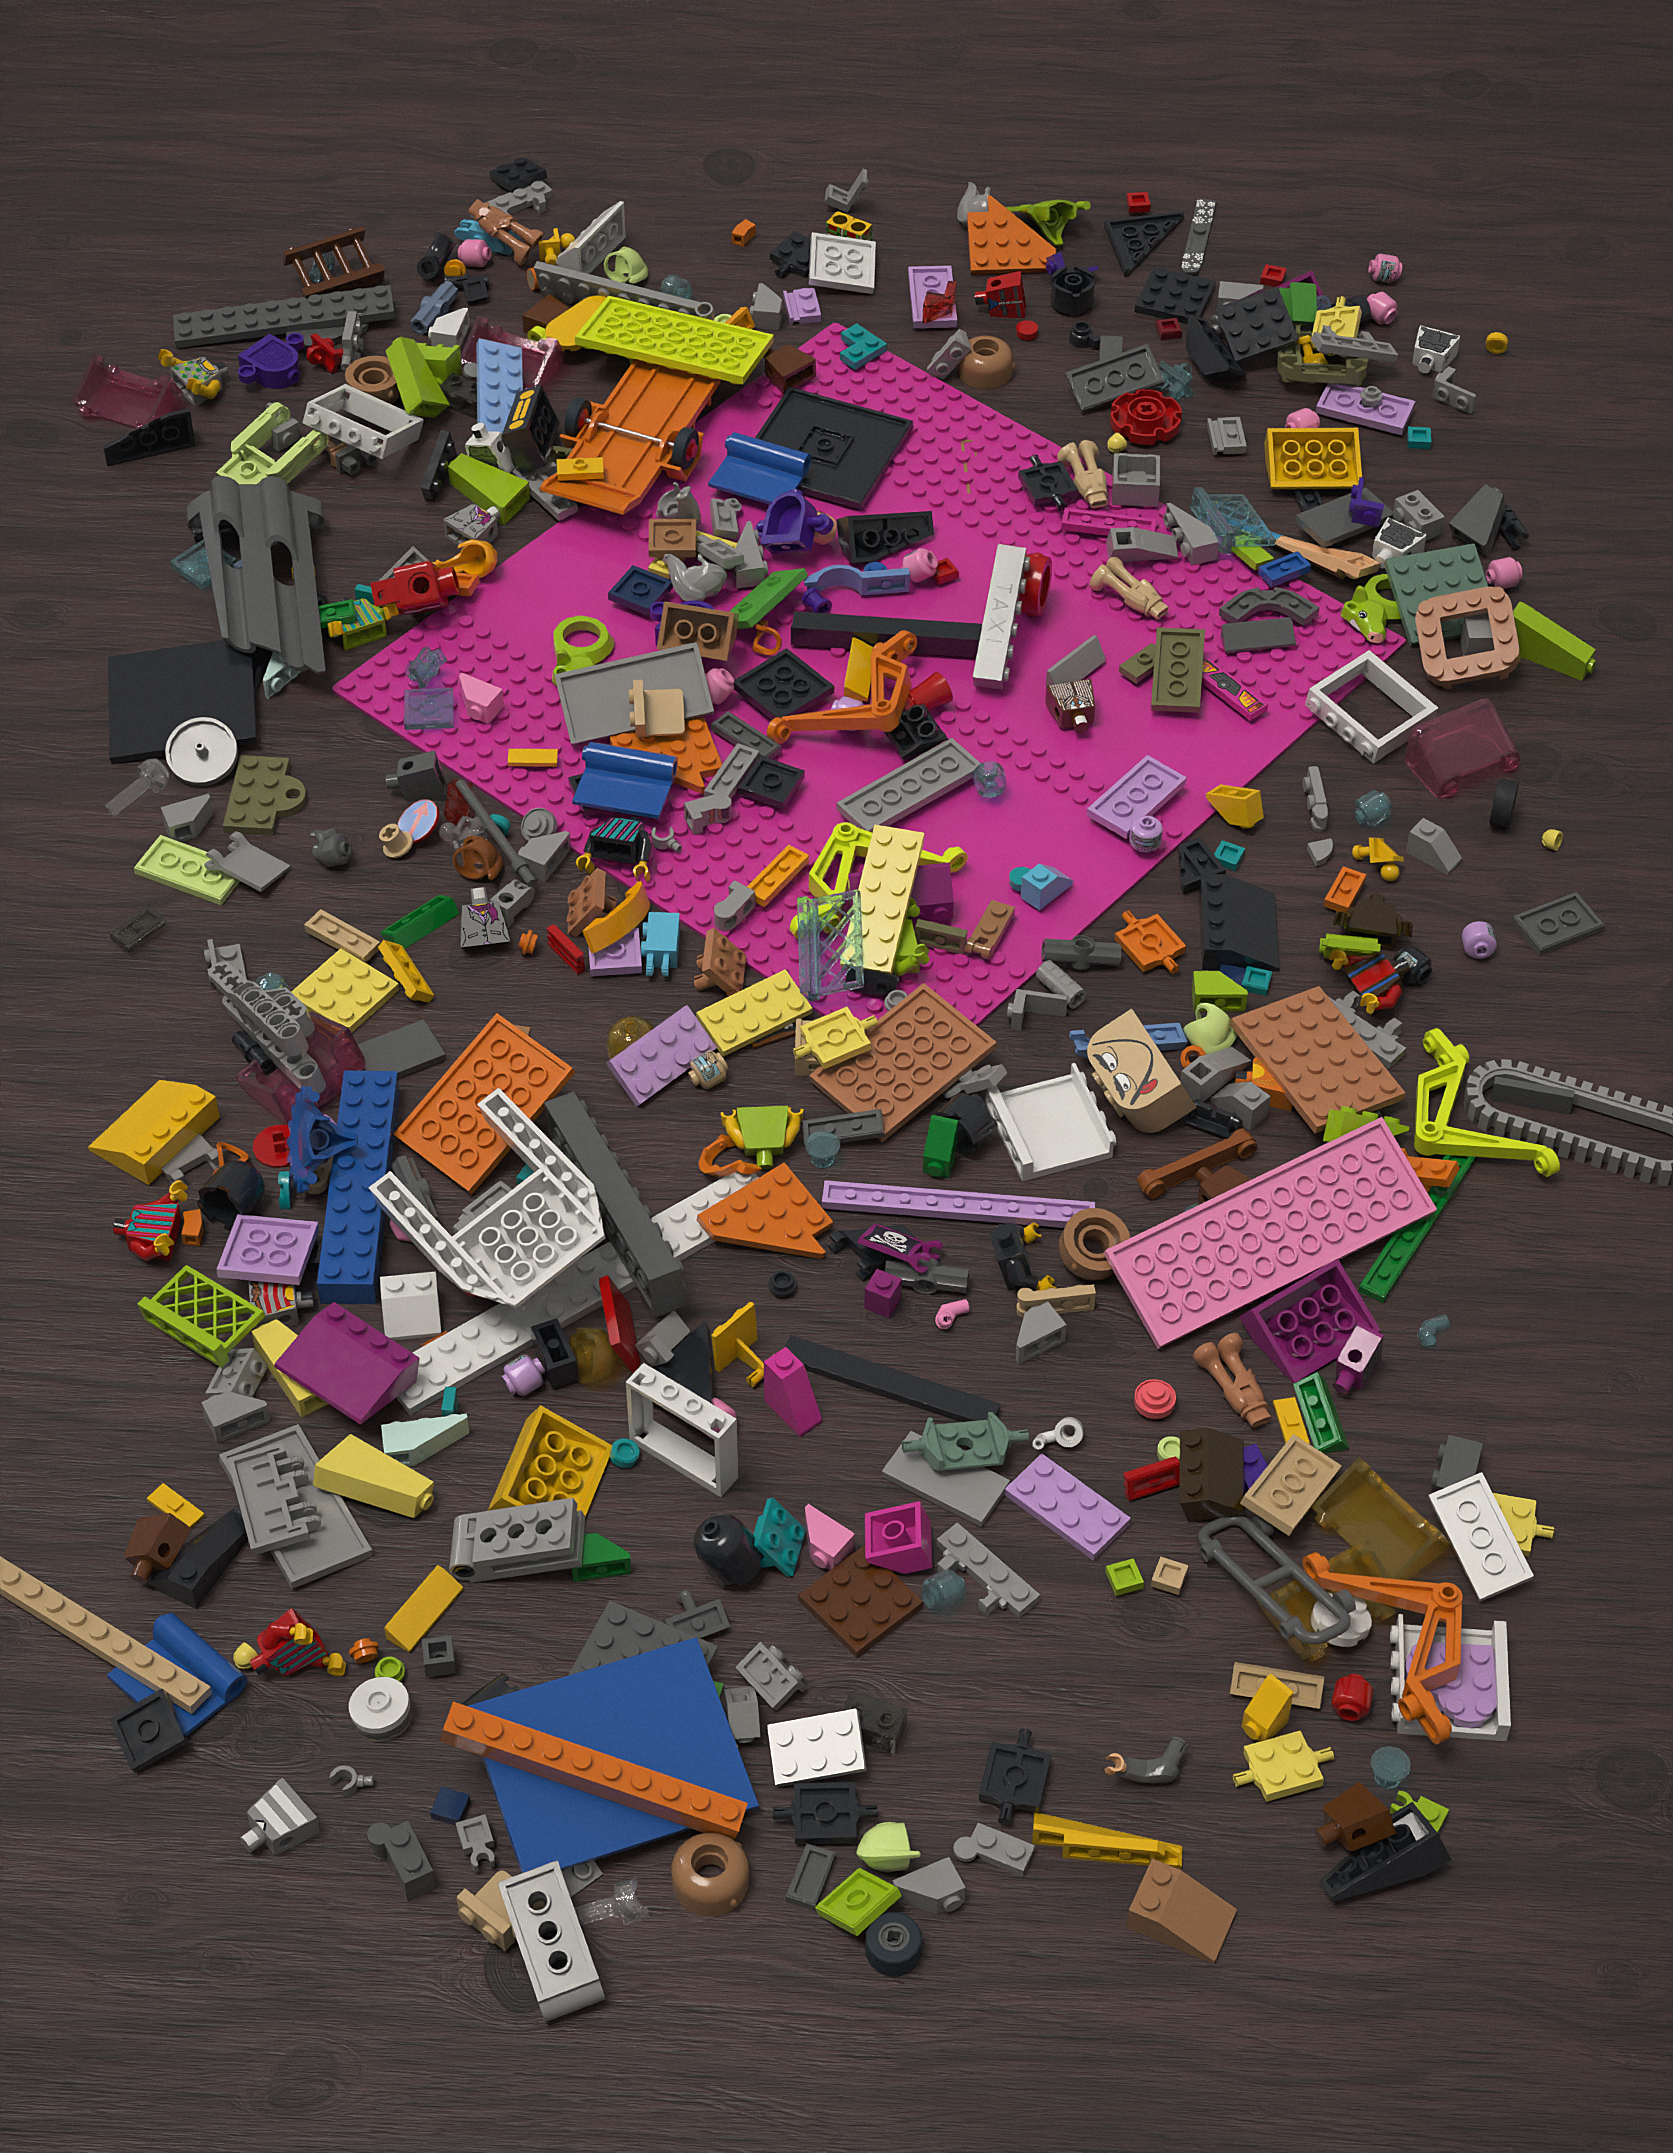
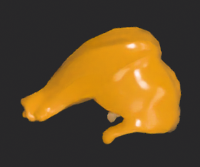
M471 539L458 545V548H464L455 557L445 562L439 560L432 562L441 569L453 566L457 573L476 574L481 578L494 570L498 562V553L490 543Z

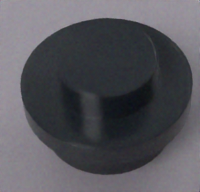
M779 1270L769 1279V1289L776 1296H789L796 1289V1279L790 1272Z

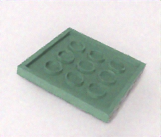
M1475 544L1386 559L1384 562L1410 647L1419 645L1415 619L1418 606L1422 601L1436 596L1488 587ZM1464 617L1441 622L1444 641L1460 638Z

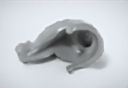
M968 182V188L957 210V219L965 227H967V212H988L987 197L990 196V187L985 189L984 195H980L976 185Z
M674 482V489L666 492L660 498L656 518L696 519L697 526L701 523L699 505L690 492L691 487L687 486L680 490L678 483Z
M665 554L662 559L668 566L675 591L685 601L695 600L703 602L706 598L715 596L720 592L727 580L726 570L720 565L708 563L701 554L698 555V560L702 565L692 566L688 569L679 558L672 554Z

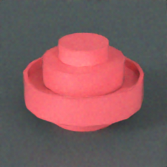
M1152 1379L1146 1380L1136 1388L1134 1404L1135 1408L1143 1416L1151 1419H1160L1170 1415L1174 1410L1176 1394L1170 1384L1162 1380Z

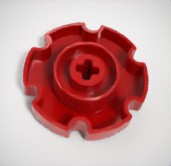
M1140 389L1136 390L1134 394L1124 393L1112 403L1110 425L1115 433L1128 437L1129 442L1153 445L1158 440L1166 442L1179 432L1182 409L1172 397H1163L1162 392Z

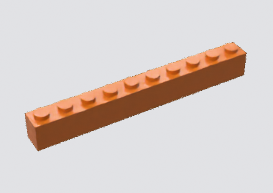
M456 1702L452 1703L439 1741L703 1833L723 1834L735 1840L748 1804Z

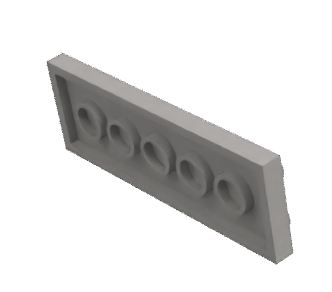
M950 738L836 803V810L857 828L873 833L874 825L888 827L983 772V765L953 738Z

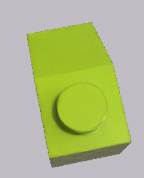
M1220 971L1193 972L1192 999L1194 1012H1196L1197 1005L1200 1003L1213 1004L1224 1012L1246 1011L1248 992L1242 986ZM1200 1008V1012H1207L1205 1008Z

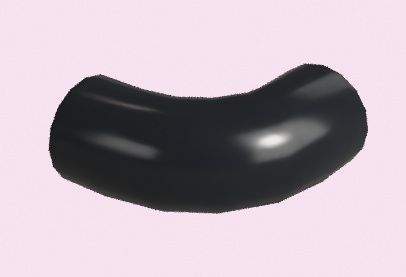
M437 232L425 256L417 264L419 275L426 279L435 277L444 267L457 242Z

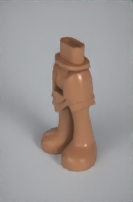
M477 199L468 210V213L475 217L474 221L478 222L479 226L488 235L499 239L514 251V261L519 266L524 264L531 253V248L535 249L538 246V241H541L544 233L540 230H530L517 223L518 219L497 207L489 206L488 202L484 204ZM513 231L515 234L520 236L526 242V244L519 241L507 232Z
M1238 1333L1226 1335L1220 1340L1217 1348L1212 1342L1198 1347L1193 1353V1359L1200 1367L1208 1370L1224 1391L1223 1397L1226 1398V1401L1234 1411L1240 1414L1243 1420H1248L1252 1428L1269 1422L1271 1416L1267 1411L1268 1404L1264 1400L1263 1392L1256 1381L1255 1374L1252 1373L1251 1368L1248 1371L1246 1370L1239 1357L1243 1347V1340ZM1220 1358L1235 1376L1234 1382L1224 1369Z

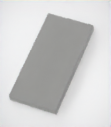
M910 1431L904 1441L919 1440L922 1436ZM902 1444L882 1470L883 1478L980 1527L983 1526L1003 1497L1005 1488L1010 1484L1009 1479L983 1466L940 1471L932 1469L920 1451L903 1453Z

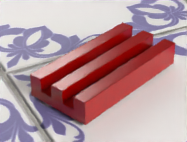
M553 924L547 927L546 930L549 933L547 935L549 940L548 946L577 975L585 971L584 953L556 925Z
M1176 1456L1123 1473V1478L1125 1479L1124 1487L1126 1488L1124 1493L1128 1501L1180 1485V1461Z

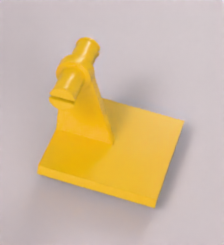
M750 1301L743 1308L738 1309L726 1323L718 1326L711 1337L715 1370L720 1373L738 1357L755 1370L746 1377V1382L751 1387H755L764 1378V1363L749 1349L758 1340L755 1304Z

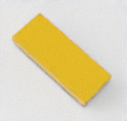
M509 749L507 764L508 766L557 767L558 749Z
M1296 1398L1273 1400V1406L1285 1444L1294 1434L1310 1445Z
M164 1483L147 1497V1501L161 1512L173 1514L191 1528L205 1517L201 1510Z

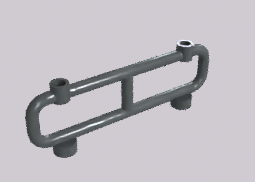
M1244 1515L1218 1518L1201 1528L1198 1533V1540L1201 1544L1199 1552L1204 1561L1209 1562L1216 1559L1280 1622L1278 1625L1279 1631L1285 1640L1296 1637L1305 1644L1319 1645L1340 1636L1348 1630L1351 1624L1349 1613L1356 1610V1604L1351 1593L1347 1589H1343L1330 1596L1268 1537L1274 1534V1526L1258 1515L1253 1517L1252 1521ZM1240 1526L1283 1567L1253 1580L1223 1551L1220 1542L1217 1539L1212 1540L1210 1536L1226 1527ZM1293 1576L1339 1621L1316 1633L1308 1632L1303 1628L1297 1616L1292 1617L1264 1589Z

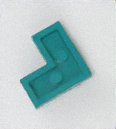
M857 323L841 332V340L850 347L840 352V360L854 370L887 351V343Z

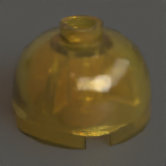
M626 1016L616 1021L607 1034V1054L610 1059L647 1034L654 1026L646 1019L638 1016Z
M596 1327L575 1329L577 1333L571 1335L569 1345L577 1360L578 1381L582 1384L603 1381L613 1373L617 1360L620 1358L610 1346L608 1332Z

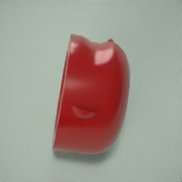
M1038 552L1027 554V557L1031 559L1029 571H1024L1023 579H1026L1025 593H1020L1019 601H1022L1021 613H1025L1028 617L1042 615L1046 607L1051 585V557L1044 556Z

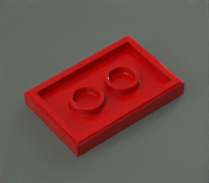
M606 1275L599 1278V1286L610 1346L632 1373H635L641 1366L639 1351L635 1346L637 1341L630 1304L611 1278Z

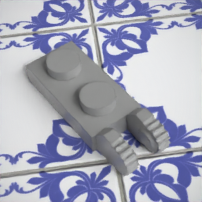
M1317 766L1308 767L1307 777H1303V790L1308 792L1307 807L1308 810H1312L1311 828H1313L1314 832L1320 833L1326 829L1328 809L1319 768Z

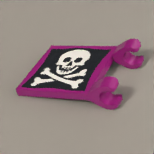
M876 1223L862 1234L857 1242L907 1261L920 1273L928 1270V1267L920 1264V1259L930 1261L931 1258L938 1260L940 1255L933 1253L932 1247L943 1248V1243L938 1240L924 1242Z

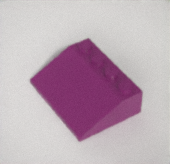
M1338 1258L1239 1316L1252 1340L1293 1384L1337 1358L1358 1323L1377 1332L1381 1331Z
M333 1302L312 1318L275 1362L274 1367L357 1423L362 1424L417 1382L420 1358Z

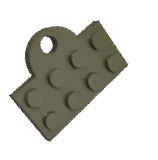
M240 755L223 823L224 833H234L237 831L241 834L274 835L277 818L294 815L304 807L306 803L305 787L297 778L288 776L289 758ZM292 795H297V796H299L298 798H295V799H289V798H288V797H290V796H292Z

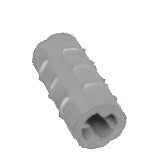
M1051 960L1045 961L1037 969L1036 977L1051 992L1067 996V1005L1072 1009L1080 1006L1085 1000L1087 992Z

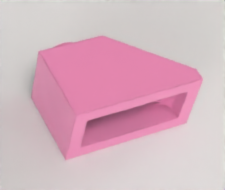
M461 672L459 675L460 691L467 715L475 720L489 724L504 707L503 689Z
M810 1504L805 1507V1528L810 1558L818 1567L826 1568L830 1571L855 1550V1533Z

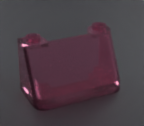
M478 316L461 353L462 369H464L467 363L477 364L476 344L479 338L521 347L523 390L542 385L544 388L563 364L566 357L558 340L547 336L546 340L540 339L539 342L506 333L500 326H496V328L489 326L488 318Z
M93 354L72 402L78 408L77 411L84 416L90 417V415H94L137 429L167 413H171L180 403L183 392L171 377L161 375L160 378L155 377L152 380L122 371L115 364H112V366L105 365L103 357Z
M1486 698L1416 726L1409 735L1405 764L1438 800L1456 793L1463 776L1497 762L1498 767L1502 771H1511L1518 767L1520 762V753L1496 707Z

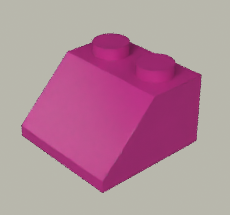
M921 1501L865 1513V1559L868 1563L903 1574L932 1568L931 1521Z

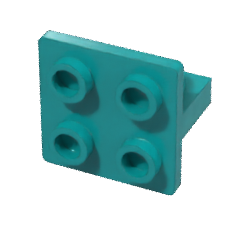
M774 1498L767 1499L763 1515L758 1517L753 1534L756 1538L754 1546L763 1554L759 1563L762 1568L775 1565L786 1577H790L794 1574L806 1529Z

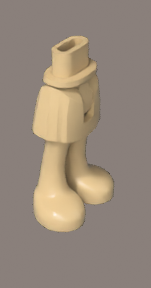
M1081 441L1078 454L1076 444L1074 442L1069 443L1058 452L1057 460L1062 461L1064 467L1072 466L1075 473L1074 483L1091 508L1106 506L1108 504L1105 472L1102 469H1098L1095 462L1099 455L1097 445L1092 441ZM1081 460L1086 463L1087 471L1084 470Z
M1117 557L1108 559L1106 566L1103 564L1099 566L1090 580L1089 587L1092 590L1100 591L1107 585L1125 599L1126 605L1142 614L1145 613L1147 617L1152 615L1154 618L1159 619L1169 610V607L1163 603V598L1159 596L1155 588L1147 580L1138 581L1124 568L1122 560Z

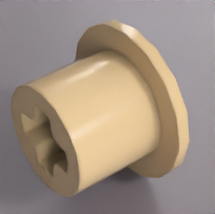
M389 824L380 831L379 838L384 844L383 852L387 857L398 858L411 849L413 837L410 833L402 831L398 825Z

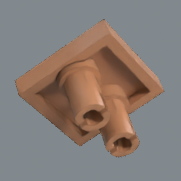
M596 868L590 876L587 875L584 878L582 884L576 890H572L569 894L568 934L577 937L596 918H605L608 915L603 910L610 913L615 909L617 898L605 893V871Z
M716 928L708 930L706 932L704 954L698 955V960H696L698 968L703 973L694 977L696 989L704 991L709 987L718 985L725 992L731 990L741 991L744 982L746 954Z

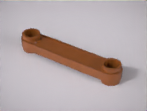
M1239 1129L1231 1134L1228 1139L1159 1169L1143 1171L1138 1176L1137 1183L1144 1195L1150 1199H1155L1162 1195L1166 1189L1194 1178L1200 1168L1205 1166L1212 1170L1239 1157L1246 1159L1256 1152L1258 1146L1249 1132L1245 1129Z

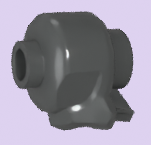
M333 828L310 832V836L315 837L318 842L313 846V856L318 863H323L327 867H336L348 862L352 847L344 834Z

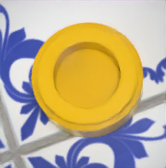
M1494 332L1487 336L1485 347L1489 352L1501 354L1507 350L1508 338L1504 334Z

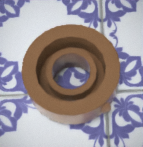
M976 336L969 339L971 350L956 365L960 379L967 385L980 389L997 388L1007 383L1016 368L1010 346L994 336Z
M363 357L355 360L346 369V384L391 405L401 396L387 357Z
M1087 1208L1081 1210L1069 1219L1059 1239L1060 1257L1068 1270L1082 1279L1097 1281L1109 1278L1115 1273L1107 1261L1104 1252L1130 1239V1233L1119 1217L1105 1209ZM1083 1240L1097 1242L1104 1249V1252L1101 1254L1091 1253L1085 1248Z
M711 1832L695 1835L680 1845L673 1857L671 1876L674 1895L684 1908L701 1916H719L730 1912L743 1901L749 1887V1864L741 1844L726 1835ZM709 1864L717 1865L724 1871L717 1877L712 1878L702 1877L696 1873L701 1867Z

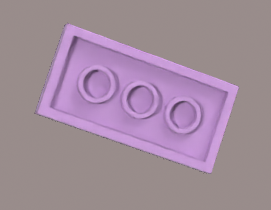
M951 266L908 267L913 328L957 327Z
M1339 383L1337 385L1327 384L1316 406L1317 414L1402 435L1414 410L1415 401L1382 393V399L1379 404L1369 407L1362 403V398L1360 397V393L1365 388Z
M1146 755L1087 808V816L1127 839L1130 836L1132 822L1140 816H1152L1186 785L1187 777Z
M686 1005L606 1062V1064L635 1106H638L689 1069L690 1062L706 1051H713L717 1047L691 1009Z
M1040 1454L1005 1488L1004 1495L1093 1561L1131 1522V1518L1044 1454Z

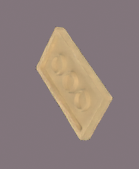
M1293 1434L1244 1495L1240 1504L1290 1536L1337 1475L1342 1465Z

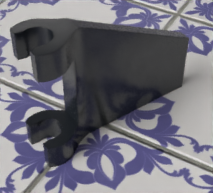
M904 1225L886 1226L889 1229L916 1238ZM868 1229L834 1231L829 1235L833 1242L828 1244V1247L836 1254L842 1251L848 1244L862 1258L857 1262L861 1269L856 1272V1275L862 1281L870 1278L876 1269L884 1266L887 1259H896L894 1256L857 1243L859 1237Z

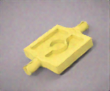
M1342 296L1341 299L1337 297L1335 307L1317 311L1313 333H1321L1323 325L1331 326V330L1338 336L1357 338L1362 314L1360 306L1347 307L1345 306L1346 299Z
M845 1007L800 1026V1031L807 1044L794 1048V1056L796 1059H799L811 1053L818 1059L823 1069H826L871 1050V1043L864 1030L877 1026V1019L872 1015L860 1021L852 1015L848 1007Z
M1493 1493L1524 1556L1529 1557L1531 1543L1535 1536L1553 1538V1526L1537 1524L1535 1517L1536 1500Z
M1301 1731L1293 1732L1244 1746L1243 1754L1249 1764V1770L1233 1774V1781L1236 1787L1253 1782L1261 1790L1266 1802L1323 1786L1324 1778L1318 1768V1763L1334 1760V1754L1331 1751V1747L1315 1752L1312 1751Z

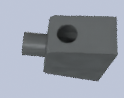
M436 751L402 758L398 761L397 773L386 775L387 789L401 788L404 799L407 801H445L447 782Z

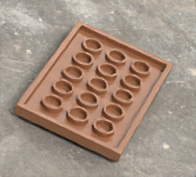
M923 983L879 1018L877 1026L865 1030V1035L871 1043V1050L826 1069L820 1066L809 1075L811 1083L848 1114L881 1109L883 1112L885 1137H878V1139L884 1142L958 1081L960 1076L997 1048V1042Z
M1320 986L1231 1019L1230 1026L1280 1085L1287 1099L1315 1134L1325 1130L1329 1109L1340 1111L1341 1106L1357 1109L1356 1114L1362 1115L1363 1111L1373 1112L1402 1101L1405 1098L1406 1092Z

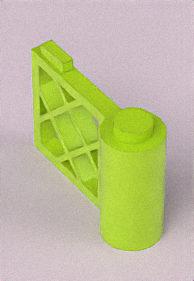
M1326 933L1325 938H1320L1319 953L1323 954V959H1329L1334 949H1340L1346 955L1352 956L1377 955L1380 952L1381 944H1378V939Z

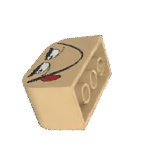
M1132 1009L1098 1030L1092 1036L1087 1048L1089 1061L1096 1070L1092 1075L1120 1118L1125 1115L1135 1129L1145 1133L1158 1132L1197 1108Z

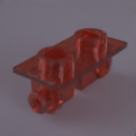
M458 779L451 780L447 787V797L449 798L446 799L444 816L447 821H451V830L460 824H464L470 816V805L456 787ZM470 782L467 785L472 791L473 783Z

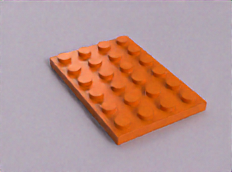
M496 1013L393 1135L472 1195L511 1149L485 1121L477 1104L500 1088L534 1122L545 1109L544 1102L554 1099L576 1072L567 1063Z

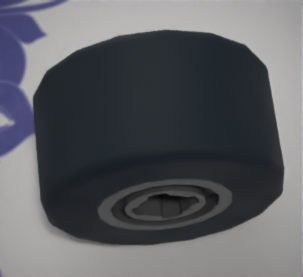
M888 1912L880 1915L869 1925L866 1931V1957L869 1964L877 1972L887 1976H900L910 1972L918 1964L922 1951V1933L918 1924L911 1917L899 1912Z

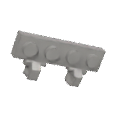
M541 180L533 182L522 189H516L514 192L499 196L488 201L489 206L497 207L509 215L530 206L541 214L547 211L546 200L553 197V190Z
M1323 325L1321 333L1314 332L1311 338L1317 351L1326 355L1332 353L1338 354L1341 357L1368 358L1381 363H1395L1398 357L1397 352L1390 343L1375 341L1371 334L1365 331H1361L1358 338L1338 336L1331 330V326Z
M553 461L544 467L523 474L520 473L518 467H514L510 474L529 481L530 495L558 521L578 512L577 501L540 491V486L544 480L557 472V465Z
M1352 991L1345 996L1344 1000L1338 998L1336 1001L1329 997L1386 1068L1390 1069L1405 1056L1406 1047L1397 1042L1399 1040L1398 1035L1401 1033L1402 1022L1393 1018L1385 1025L1384 1029L1380 1026L1375 1028L1356 1015V1009L1360 1006L1361 1002L1359 994Z
M959 1523L953 1525L937 1538L936 1546L944 1552V1558L937 1563V1573L946 1580V1575L950 1572H956L960 1568L986 1589L988 1596L985 1599H979L978 1609L985 1616H988L1000 1606L1002 1609L1007 1607L1020 1618L1040 1601V1594Z

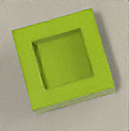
M1134 1558L1106 1566L1105 1573L1115 1596L1143 1589L1144 1581Z

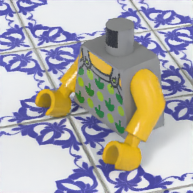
M161 349L158 355L161 364L164 367H170L173 385L195 407L207 399L215 398L217 393L222 390L221 377L228 374V369L224 362L212 365L205 357L191 361H181L173 357V354L166 349Z

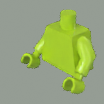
M912 897L910 898L892 971L897 976H903L906 973H919L920 963L923 965L927 964L930 958L927 955L929 949L924 944L917 945L912 920H908L909 916L916 917L920 913V908Z

